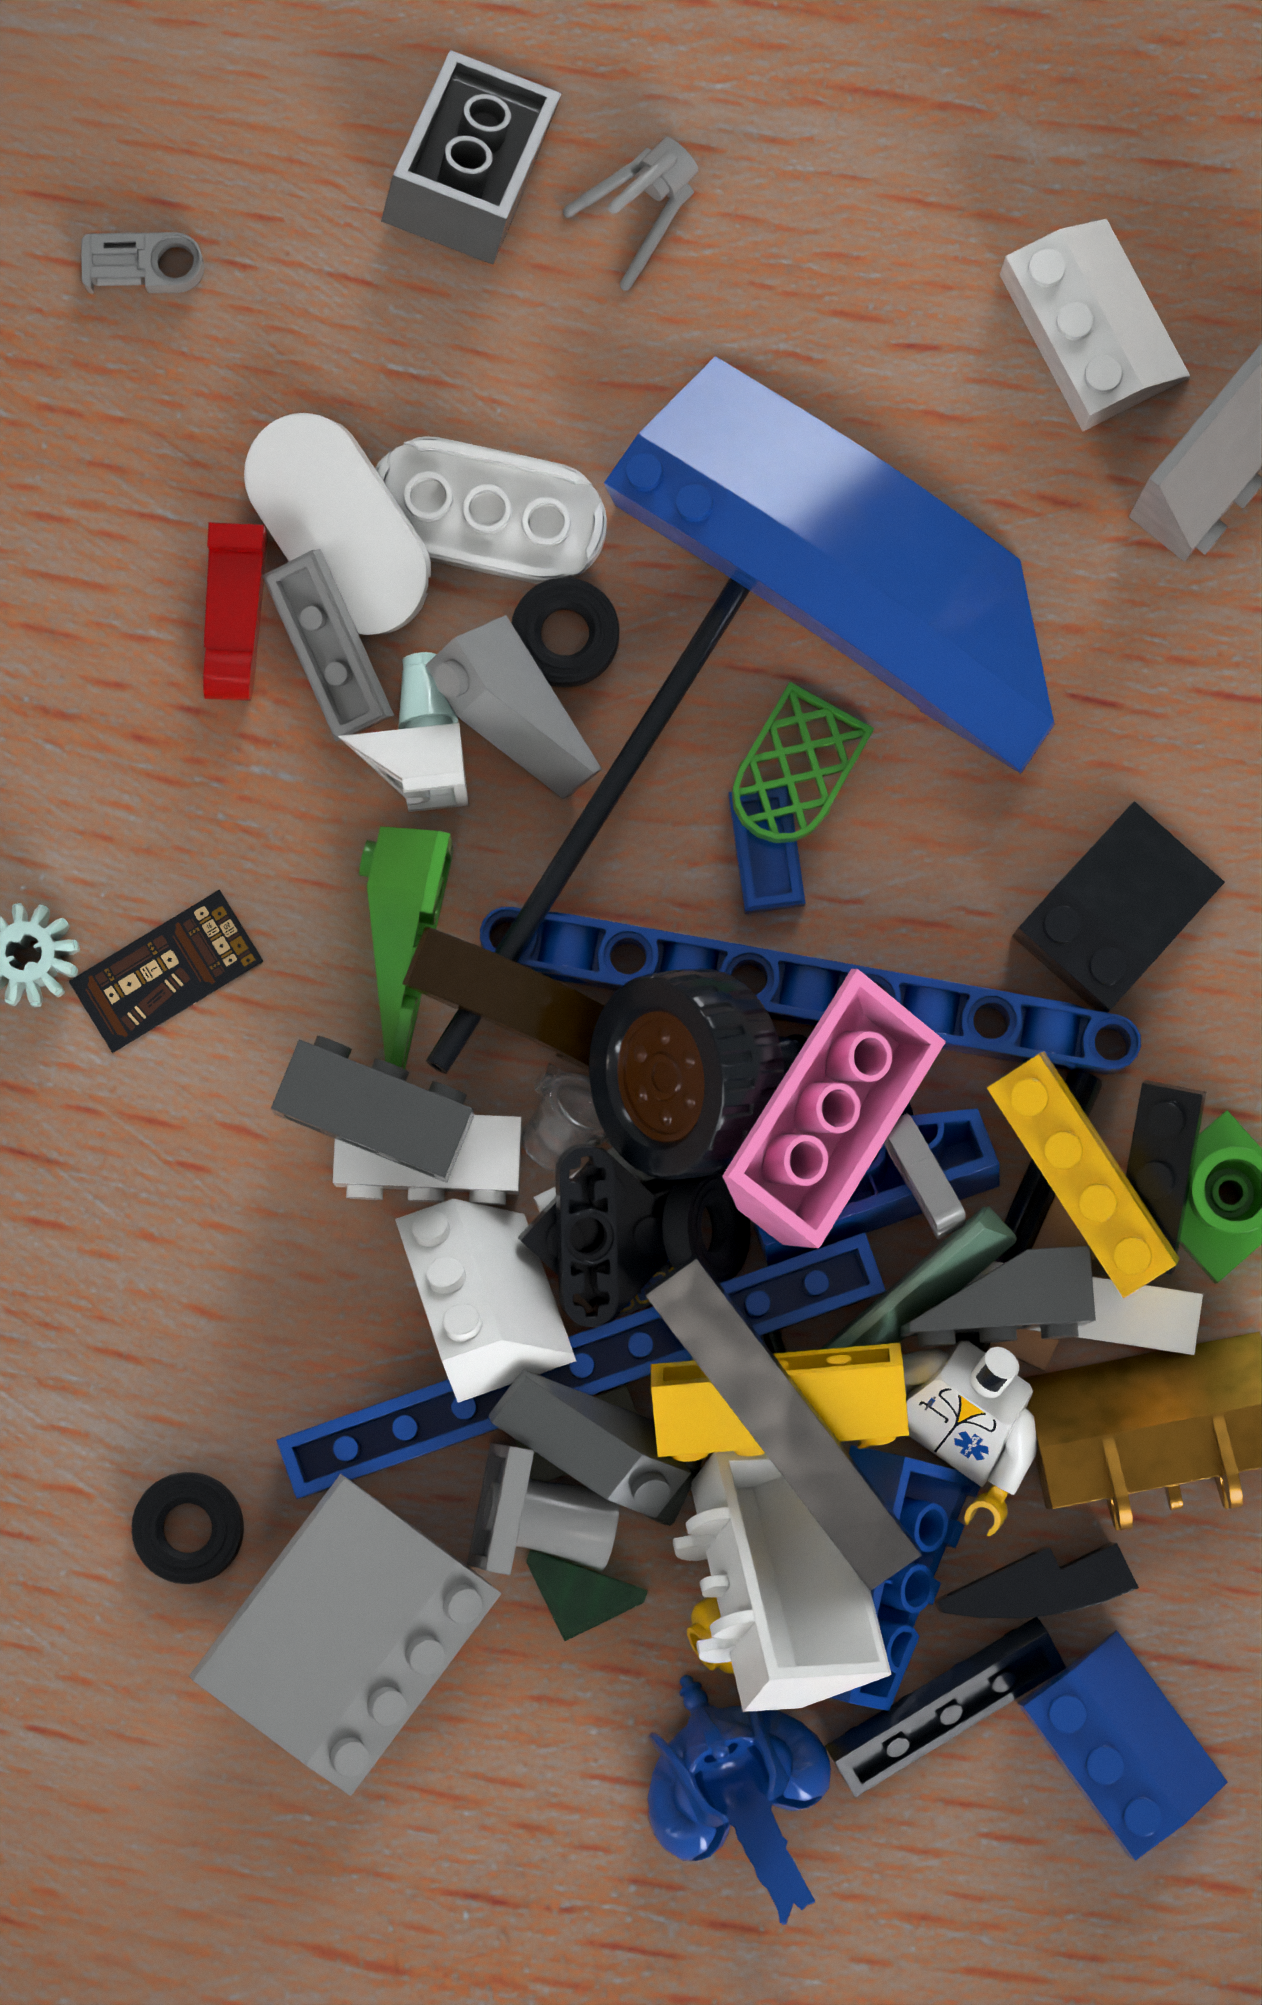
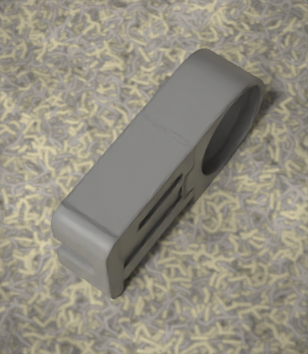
M183 233L86 234L81 241L82 282L90 294H94V285H145L148 293H182L194 288L204 274L205 265L200 247L194 239ZM171 248L186 249L193 256L191 270L185 276L179 278H171L163 274L159 269L161 256Z
M908 1113L900 1116L885 1140L884 1145L938 1240L966 1226L965 1211L914 1120Z

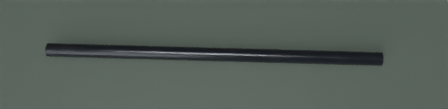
M729 578L494 953L515 962L519 960L750 590ZM458 1009L426 1059V1062L437 1071L447 1074L482 1017L467 1010Z

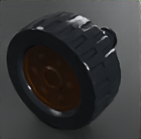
M707 968L679 969L634 978L610 997L598 1017L591 1039L589 1081L592 1100L600 1125L618 1154L627 1163L646 1175L671 1180L704 1177L725 1172L808 1038L800 1034H793L787 1037L778 1036L767 1010L757 996L744 983L725 972H718L717 970Z

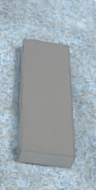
M321 549L311 550L262 575L335 741H341L338 736L357 734L394 716Z

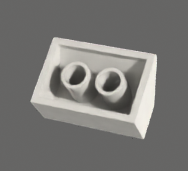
M1107 219L1059 229L1005 256L1000 277L1082 432L1189 379V372Z
M453 1198L395 1219L443 1366L458 1403L512 1384L523 1369L538 1375L576 1361L541 1259L518 1239V1236L529 1226L525 1214Z

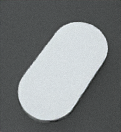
M311 413L286 415L266 426L255 438L247 454L244 470L245 487L254 509L288 561L311 550L321 549L358 634H388L407 625L420 612L428 595L426 591L428 588V577L431 578L430 557L423 541L357 440L341 424Z
M425 436L404 442V445L397 447L384 456L375 467L377 473L423 541L432 562L540 584L550 579L575 578L581 575L594 563L604 545L607 517L601 497H599L592 483L581 472L567 465L450 439Z

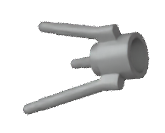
M665 137L652 150L646 147L631 163L582 194L563 209L565 217H572L634 176L636 180L609 203V212L614 214L619 212L643 191L657 201H661L665 196L669 197L668 202L620 282L622 290L627 291L632 287L680 206L694 194V190L688 182L698 173V166L685 148L672 138Z

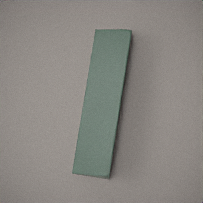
M983 1206L966 1221V1226L954 1231L820 1349L900 1343L906 1338L900 1337L901 1326L963 1289L1015 1244L1017 1240L1016 1235L990 1206L986 1208Z

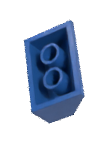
M1117 1630L1017 1703L1124 1852L1135 1861L1185 1825L1228 1783Z

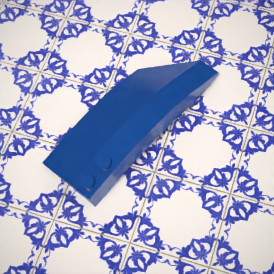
M715 356L637 434L605 480L604 485L616 507L764 599L912 702L922 713L1020 774L1055 725L1020 559L904 474L823 421Z

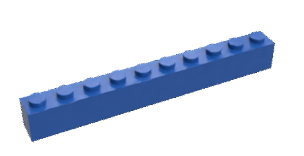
M865 1232L720 1283L760 1337L881 1295L886 1291ZM651 1307L569 1336L568 1339L576 1361L538 1375L594 1396L651 1376V1364L693 1361L694 1359L656 1309ZM447 1379L277 1439L276 1441L296 1499H303L328 1490L340 1474L350 1481H354L500 1429L491 1423L489 1413L511 1384L458 1403L450 1381Z

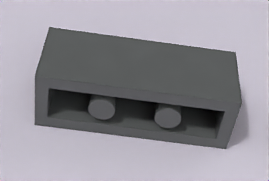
M317 1036L314 1045L300 1039L298 1040L271 1106V1110L275 1115L440 1181L448 1182L475 1115L473 1108L464 1105L467 1096L465 1093L432 1081L428 1091L406 1082L409 1075L407 1070L375 1058L370 1068L348 1059L352 1049L322 1036Z

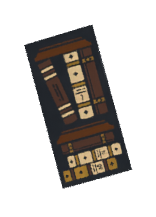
M219 889L71 979L69 983L109 1049L114 1053L263 962V959Z

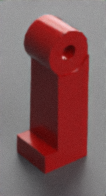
M208 522L207 547L209 554L204 647L206 648L203 671L204 699L251 701L255 680L264 588L262 575L265 574L268 534L264 525Z

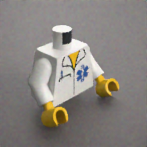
M959 1340L946 1351L934 1348L902 1355L909 1436L979 1486L983 1487L987 1481L992 1483L989 1491L978 1495L967 1508L964 1519L965 1524L968 1525L977 1512V1508H987L993 1513L995 1519L987 1536L995 1534L1007 1518L1008 1509L1004 1500L1008 1493L1015 1495L1038 1450L1035 1419L1032 1413L1026 1409L1033 1393L1031 1385L1017 1375L1019 1371L1018 1360L1009 1350L1002 1347L990 1348L985 1353L969 1341ZM858 1441L857 1448L863 1449L870 1446Z

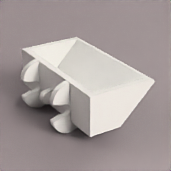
M734 1451L713 1452L691 1482V1491L697 1515L691 1517L686 1522L687 1532L691 1535L673 1539L675 1555L678 1558L687 1561L708 1559L711 1576L700 1581L702 1596L717 1598L721 1618L709 1626L712 1638L697 1641L696 1646L699 1658L708 1663L732 1662L743 1712L803 1708L892 1675L871 1591L765 1453L757 1456H741Z

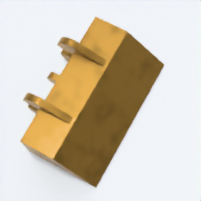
M1260 1331L1196 1344L1194 1355L1157 1351L1022 1378L1031 1385L1033 1390L1026 1409L1032 1413L1035 1419L1038 1445L1035 1459L1046 1509H1056L1106 1499L1115 1530L1122 1531L1133 1528L1128 1494L1165 1487L1168 1505L1172 1511L1183 1508L1180 1484L1214 1477L1224 1509H1233L1243 1506L1239 1472L1262 1468V1336Z

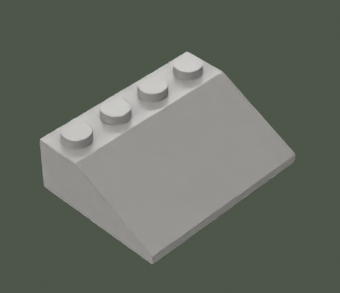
M1262 343L1150 476L1128 516L1184 562L1196 548L1206 555L1228 528L1220 520L1234 502L1244 509L1262 487V477L1258 474L1262 469Z
M340 1474L189 1677L307 1767L351 1796L502 1593L468 1565L344 1475Z

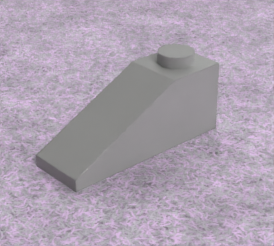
M507 615L455 637L426 664L427 669L435 680L437 688L445 696L457 717L562 799L571 796L602 769Z

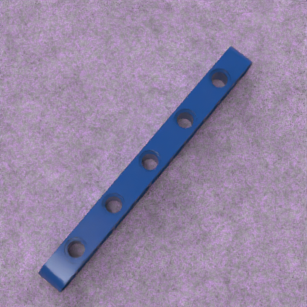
M500 907L491 911L484 918L480 927L481 947L495 952L496 948L490 942L492 931L500 924L513 923L522 908ZM548 912L517 963L554 980L613 991L622 988L628 981L634 978L658 972L707 968L732 975L737 968L743 965H752L757 967L766 979L765 988L756 996L767 1010L770 1018L810 1026L817 1025L850 970L859 969L944 1039L946 1043L942 1049L1023 1064L1045 1051L1056 1069H1079L1105 1075L1115 1074L1124 1070L1138 1056L1141 1048V1035L1136 1025L1128 1018L1118 1014L1085 1009L1084 1007L1067 1002L559 912ZM623 944L638 946L646 957L644 966L633 974L618 972L610 961L612 952L618 946ZM982 1008H992L1000 1012L1006 1024L1004 1035L996 1039H988L981 1036L974 1027L973 1017L975 1012ZM1103 1029L1117 1031L1126 1043V1051L1123 1058L1119 1060L1103 1058L1095 1047L1097 1032Z

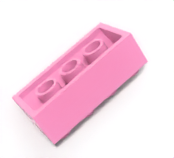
M851 969L722 1176L737 1209L782 1245L820 1248L946 1043L944 1039L859 969Z

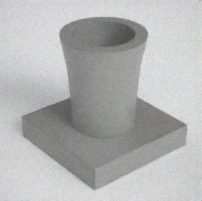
M490 1443L467 1565L489 1572L511 1575L517 1546L569 1559L602 1572L608 1563L613 1548L620 1505L606 1500L587 1486L529 1479L534 1455L533 1450Z

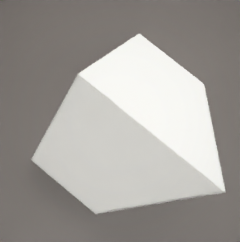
M459 723L338 736L406 799L409 812L469 806Z

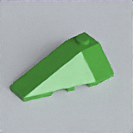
M380 826L377 842L366 840L359 876L369 877L367 892L385 1061L406 1069L422 993L402 983L425 927L437 930L454 848L451 835L447 832Z

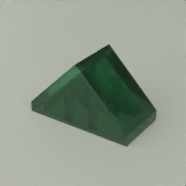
M532 1549L526 1560L564 1641L644 1603L648 1593V1589Z

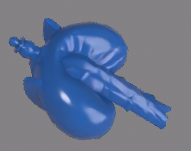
M684 1675L680 1679L682 1689L679 1694L681 1697H684V1706L690 1711L691 1716L689 1717L688 1724L669 1743L655 1732H651L648 1736L660 1754L652 1773L647 1797L648 1819L653 1834L662 1847L682 1861H698L711 1857L718 1851L729 1834L730 1825L733 1826L737 1839L742 1844L747 1857L755 1868L757 1878L767 1888L778 1910L780 1923L787 1925L793 1904L803 1910L808 1905L814 1904L815 1899L792 1856L786 1849L788 1841L782 1836L771 1809L773 1805L781 1809L797 1811L809 1808L822 1799L829 1789L831 1765L827 1750L818 1735L803 1722L779 1710L743 1712L742 1705L723 1708L711 1706L708 1703L707 1693L701 1689L702 1684L694 1682L692 1676Z

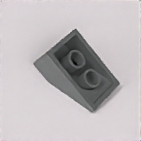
M450 50L393 173L381 222L493 265L510 228L562 93Z

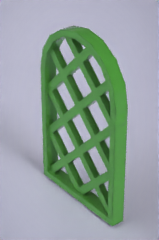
M789 682L746 758L739 765L732 788L733 809L741 824L756 837L773 843L795 842L810 835L824 817L829 814L830 806L873 733L874 728ZM789 697L795 716L775 720ZM798 698L819 710L802 713ZM826 717L831 736L811 741L806 722ZM835 718L856 730L840 734ZM797 724L803 743L783 748L777 729ZM769 732L775 750L756 754ZM862 738L848 761L843 742ZM835 745L840 764L820 769L814 749ZM806 751L812 771L791 775L786 756ZM778 758L784 778L763 782L757 763ZM749 766L755 785L739 788L742 777ZM842 772L832 792L828 795L823 777ZM815 779L821 798L800 803L795 783ZM786 786L792 805L772 810L766 790ZM758 793L763 812L747 816L741 805L740 797ZM822 807L817 817L807 826L803 811ZM795 813L800 830L794 833H779L774 818ZM767 821L769 831L760 828L756 823Z

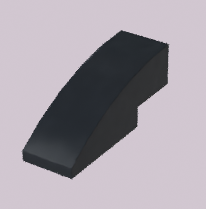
M1109 1542L1060 1567L1051 1548L1042 1547L935 1599L934 1602L939 1612L976 1618L1022 1619L1062 1614L1101 1604L1139 1587L1118 1544Z

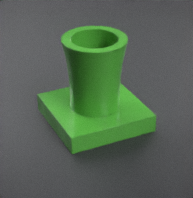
M1228 1110L1223 1112L1198 1136L1179 1243L1214 1284L1220 1282L1262 1244V1148ZM1223 1182L1231 1183L1237 1191L1238 1201L1234 1205L1224 1203L1219 1197V1187Z

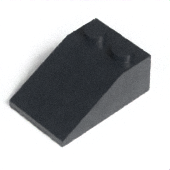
M1134 801L1026 918L1012 937L1095 1011L1108 1013L1225 881Z

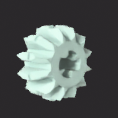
M17 903L12 906L13 924L8 925L6 920L0 916V989L7 985L5 1002L9 1005L16 1006L22 997L24 989H26L30 1004L33 1007H40L43 1002L40 987L46 985L51 993L56 997H61L65 990L54 979L59 972L68 977H76L78 968L70 962L61 960V957L79 952L80 946L76 940L58 941L67 933L70 924L64 918H60L47 926L50 918L48 907L38 905L34 910L31 921L28 922L25 907L21 903ZM31 941H36L37 943L33 947L41 954L39 962H27L24 970L17 969L21 966V963L13 956L17 948L27 949Z

